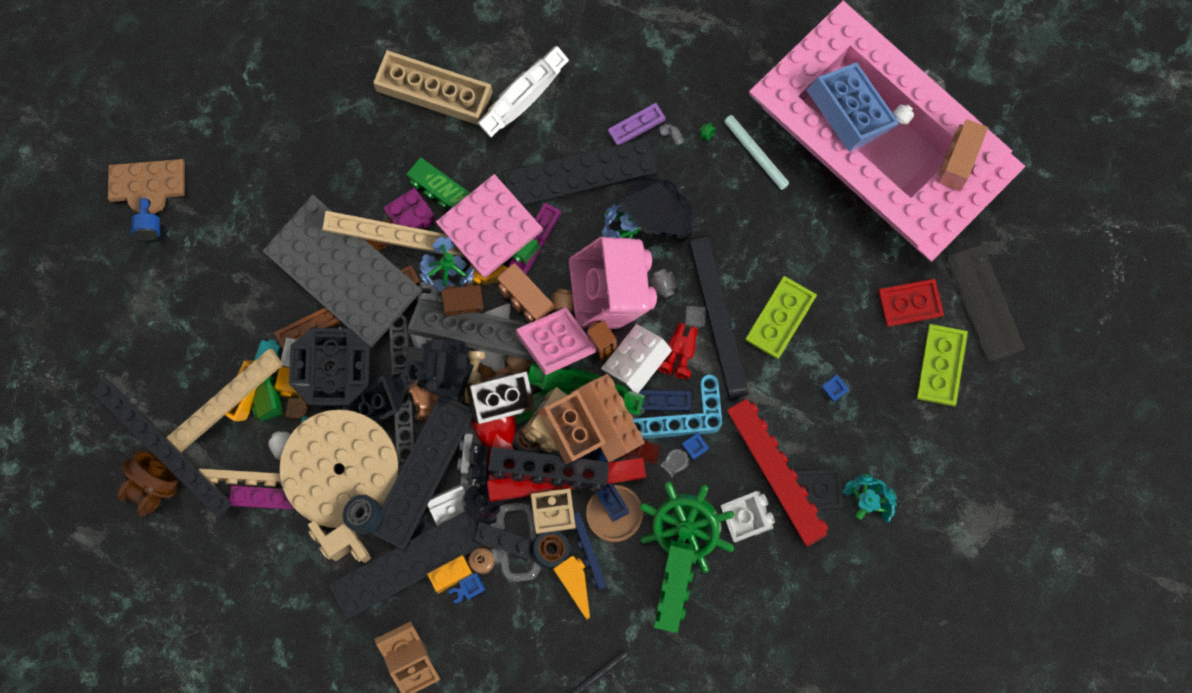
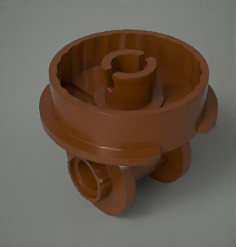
M136 452L132 459L126 460L123 464L122 469L127 478L119 486L117 499L121 502L127 499L133 501L138 506L136 513L140 517L156 510L161 502V497L169 498L176 494L179 479L153 453Z

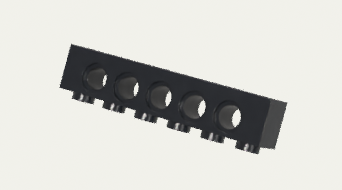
M492 447L488 472L495 479L507 477L512 478L516 482L530 480L534 484L546 482L551 483L555 487L569 485L573 489L585 487L590 488L594 492H602V490H607L610 462L578 458L565 464L563 458L557 455ZM508 462H512L515 464V466L512 469H506L504 467L505 464ZM526 465H533L535 467L531 472L524 470ZM547 467L554 469L552 474H546L543 471ZM565 470H572L574 472L570 477L564 476L563 473ZM590 472L594 476L591 479H585L583 474Z

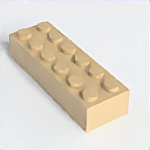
M388 50L373 83L376 92L476 125L484 116L493 94L491 84Z

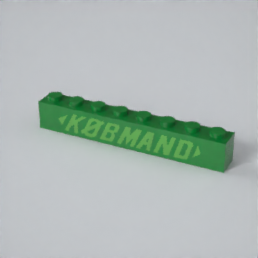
M421 157L407 173L410 180L409 184L415 189H422L424 191L423 194L429 199H436L438 205L444 210H451L470 194V192ZM533 238L511 258L517 263L523 262L526 265L540 248L538 241Z

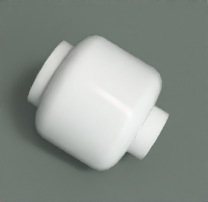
M275 432L269 440V449L278 460H281L284 446L291 435L288 432Z

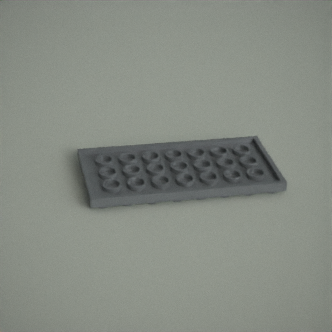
M312 195L265 247L263 252L372 348L420 294L422 289L366 240L322 231L325 212L332 211Z

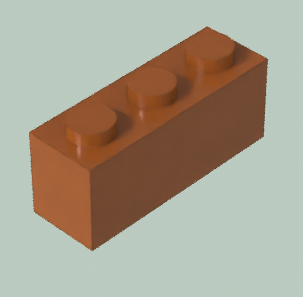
M604 320L600 323L596 321L589 326L587 334L596 347L594 354L601 363L608 359L617 349V340Z

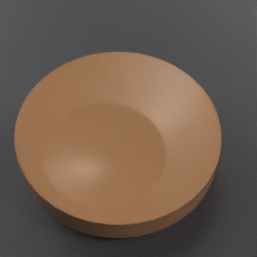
M614 485L629 509V514L611 522L594 493L588 502L586 517L590 529L597 537L608 542H622L631 538L638 531L642 523L643 511L640 509L641 502L633 491L624 486Z

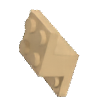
M570 488L531 494L536 534L576 529Z
M315 520L308 524L311 529L308 531L314 541L322 545L319 549L328 559L331 558L337 561L351 552L359 562L363 561L367 564L373 560L355 532L349 529L345 523L328 535Z

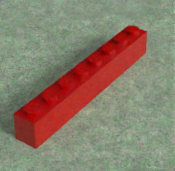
M745 399L728 409L730 418L805 546L809 547L826 537V530H828L826 523L823 519H818L816 515L818 510L813 502H808L806 489L803 485L799 486L796 482V479H798L797 474L793 468L789 470L786 465L788 462L787 457L783 451L779 453L776 448L779 445L773 435L769 436L766 431L769 428L763 418L759 419L756 413L759 410L755 403H750L748 399Z

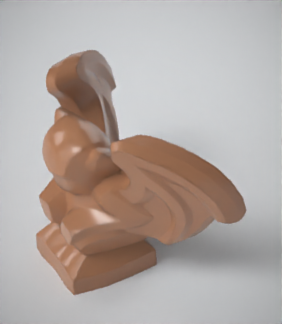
M415 385L408 391L409 393L411 392L417 411L414 415V420L427 421L440 395L430 393Z

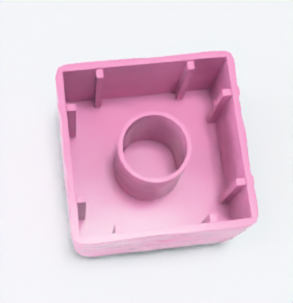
M599 237L569 258L575 320L583 330H589L591 324L596 321L600 323L603 320L609 329H619L655 307L657 301L656 290L654 287L648 286L647 272L652 265V255L648 249H644L642 240Z

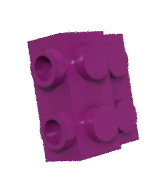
M415 188L383 207L392 222L397 225L421 229L429 227L435 220L433 212Z

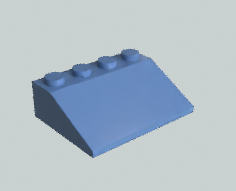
M857 62L817 77L807 89V92L849 152L866 145L899 124Z

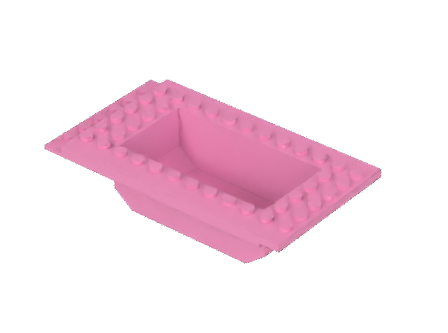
M844 1L749 91V95L772 118L930 262L1025 168V165L1011 154L1012 150L988 129L970 176L961 192L940 184L941 177L938 176V173L945 161L946 153L951 146L952 138L959 124L963 125L966 119L981 125L983 124ZM857 62L892 113L900 104L904 106L908 104L913 108L914 118L907 125H902L899 122L896 127L866 145L849 152L813 101L807 89L817 77Z

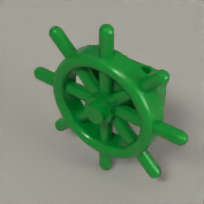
M668 481L664 486L669 498L661 504L659 509L646 503L640 505L642 511L654 516V533L642 536L640 541L643 544L657 541L661 548L669 554L671 545L669 537L678 534L677 541L684 543L688 539L690 544L695 545L694 552H698L697 562L701 571L707 573L709 567L704 556L708 555L715 546L728 552L734 550L732 544L720 539L721 521L733 518L734 512L727 511L717 514L713 506L704 500L708 492L707 485L701 486L697 496L691 494L677 495L672 483ZM671 508H674L671 515L666 513ZM663 521L674 527L664 530ZM710 526H711V534L707 533V531H708V529H709ZM696 537L707 541V543L699 546Z

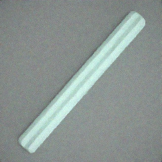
M728 116L725 119V124L776 185L781 190L786 188L789 184L788 180L734 116Z

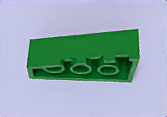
M671 540L654 628L678 633L680 619L684 620L686 608H683L684 601H688L690 590L687 589L688 582L692 583L694 571L691 570L692 563L696 564L698 552H694L695 545Z

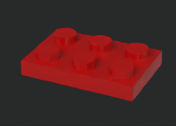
M935 279L878 290L886 327L944 316Z

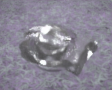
M681 449L672 450L668 454L666 461L661 464V467L673 477L675 473L687 468L689 464L687 453L681 451Z

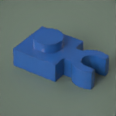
M474 573L459 582L461 588H452L448 593L457 592L458 598L453 602L459 603L463 600L464 596L469 600L485 591L486 588L478 573Z

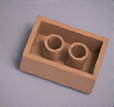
M966 119L963 125L959 124L952 138L951 146L946 153L945 161L938 173V176L941 177L940 184L961 192L970 176L989 127Z
M515 263L497 278L501 295L505 299L509 297L514 309L517 312L522 311L528 323L554 313L553 303Z
M578 390L538 411L565 464L606 444Z

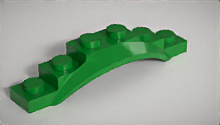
M532 363L528 380L529 384L539 386L541 389L551 391L557 387L565 394L570 395L573 391L602 376L575 368L571 370L560 368L545 375L538 364ZM615 383V388L623 398L628 412L639 415L645 395L626 390V386Z

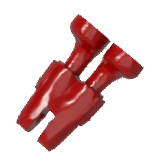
M681 322L677 325L673 336H671L667 344L672 351L657 370L671 375L676 356L679 355V363L673 375L680 379H690L691 371L687 369V362L693 358L695 353L698 328L691 326L687 334L688 337H685L683 334L686 324Z

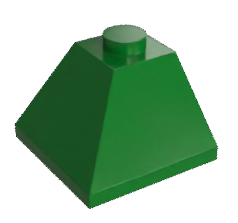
M272 375L258 386L253 399V414L261 421L284 415L279 393L275 389L276 382Z

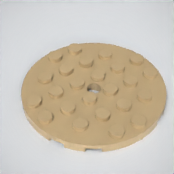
M331 410L308 418L292 432L281 455L280 478L288 500L302 516L310 521L315 520L319 525L338 528L344 524V507L349 500L357 495H368L379 502L381 507L383 506L398 477L399 461L391 438L377 422L358 412ZM337 463L344 465L345 471L343 474L334 472V466Z

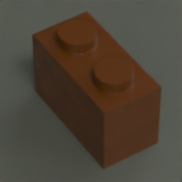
M469 283L460 288L452 285L445 287L441 291L444 316L483 311L480 285L476 286L475 283Z

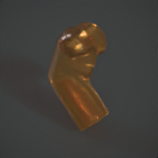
M479 363L477 372L481 373L482 377L494 376L495 372L492 367Z

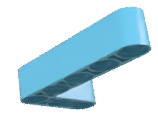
M706 375L701 380V414L633 419L635 425L641 428L640 432L643 439L695 435L697 433L710 434L719 431L722 424L717 378L713 375ZM711 381L714 384V388L707 389L704 383ZM713 400L716 406L709 408L706 406V402ZM709 419H715L718 422V425L716 427H710L707 421ZM695 420L699 426L692 429L688 426V422ZM676 422L679 424V429L671 430L669 424ZM656 423L660 426V430L653 432L649 426Z

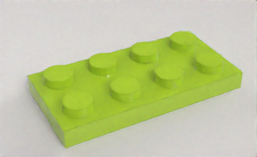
M784 276L745 341L778 360L817 294Z
M929 324L917 400L956 406L968 331Z

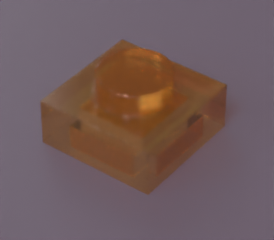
M288 398L286 418L301 419L307 416L308 404L303 399Z

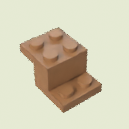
M411 621L374 639L385 659L388 671L401 693H415L440 680L437 671L431 663L426 647Z

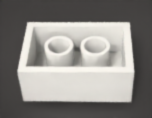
M636 324L601 369L605 374H609L615 383L626 386V389L639 393L672 350L663 338Z

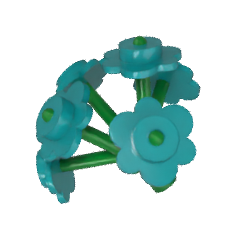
M861 474L855 480L846 483L845 489L842 492L846 496L854 493L859 501L858 507L860 508L855 514L857 518L862 520L866 512L870 513L872 511L882 512V519L885 522H889L891 517L894 516L897 496L892 488L886 487L884 482L874 479L872 475ZM863 485V493L859 495L858 490ZM878 494H884L885 496L880 498Z

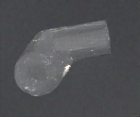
M665 123L664 126L659 128L663 136L667 134L672 136L676 146L685 142L677 127Z

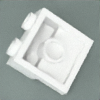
M755 491L720 505L723 512H734V517L726 520L734 542L774 529L772 524L775 523L772 513L767 512L766 505H768V501L764 494Z

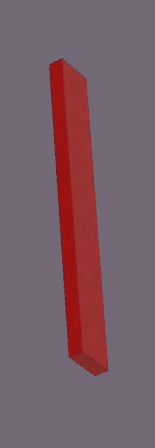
M643 458L611 462L607 484L646 478ZM565 470L563 474L566 477H570L574 472L572 470ZM554 471L544 472V473H546V474H552ZM590 472L583 474L585 479H591L594 476ZM512 478L487 481L490 502L531 496L534 493L573 489L569 485L555 487L551 483L534 484L530 480L516 482Z

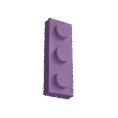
M657 103L609 128L608 133L618 146L665 121V116Z

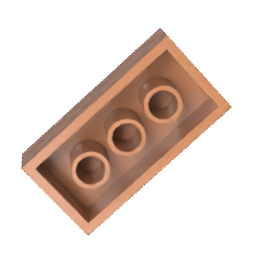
M609 374L577 389L606 444L600 447L608 462L623 456L645 443L641 432L633 422V417L624 405V400L615 388V383Z

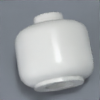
M900 104L893 112V115L902 125L909 124L914 118L913 108L908 104L906 106Z

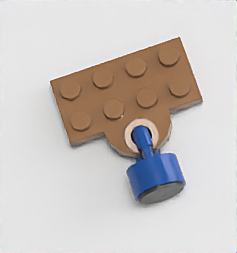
M184 160L109 165V201H128L134 213H137L131 217V235L135 239L143 241L156 239L160 236V218L155 213L159 210L162 211L165 206L166 197L185 196Z

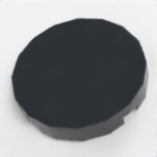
M473 486L468 488L462 497L463 509L474 520L489 522L495 519L500 511V501L490 502L489 491L486 487Z

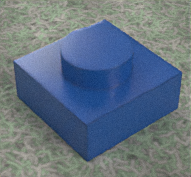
M838 375L821 387L832 402H835L849 391Z
M699 433L682 443V446L692 460H695L709 450V447Z

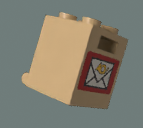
M557 387L544 396L521 431L529 441L537 442L541 445L540 448L549 454L557 452L558 449L538 411L568 396Z

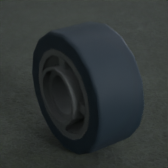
M368 495L353 497L347 502L343 511L345 525L361 535H366L376 530L383 517V510L379 502Z

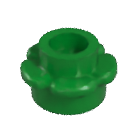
M712 123L703 124L700 128L701 139H711L716 130Z

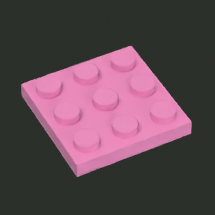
M567 308L516 329V335L545 375L596 352L595 345Z

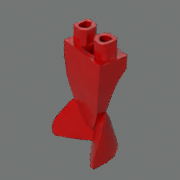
M515 415L482 424L472 421L475 434L482 445L489 446L488 467L492 447L514 450L512 444L516 430ZM508 462L505 464L504 467L506 469H512L515 466V464L512 462ZM489 475V480H490V481H491V480H497V479H495V478H492L491 475Z

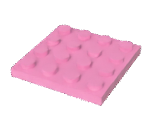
M495 174L436 221L437 225L451 238L455 246L484 279L543 231L538 222Z

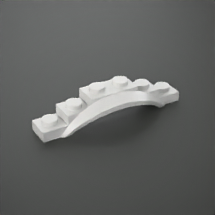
M554 46L542 59H538L527 71H523L498 96L499 99L477 122L489 137H492L500 128H504L522 114L544 92L560 72V69L569 61L558 46Z

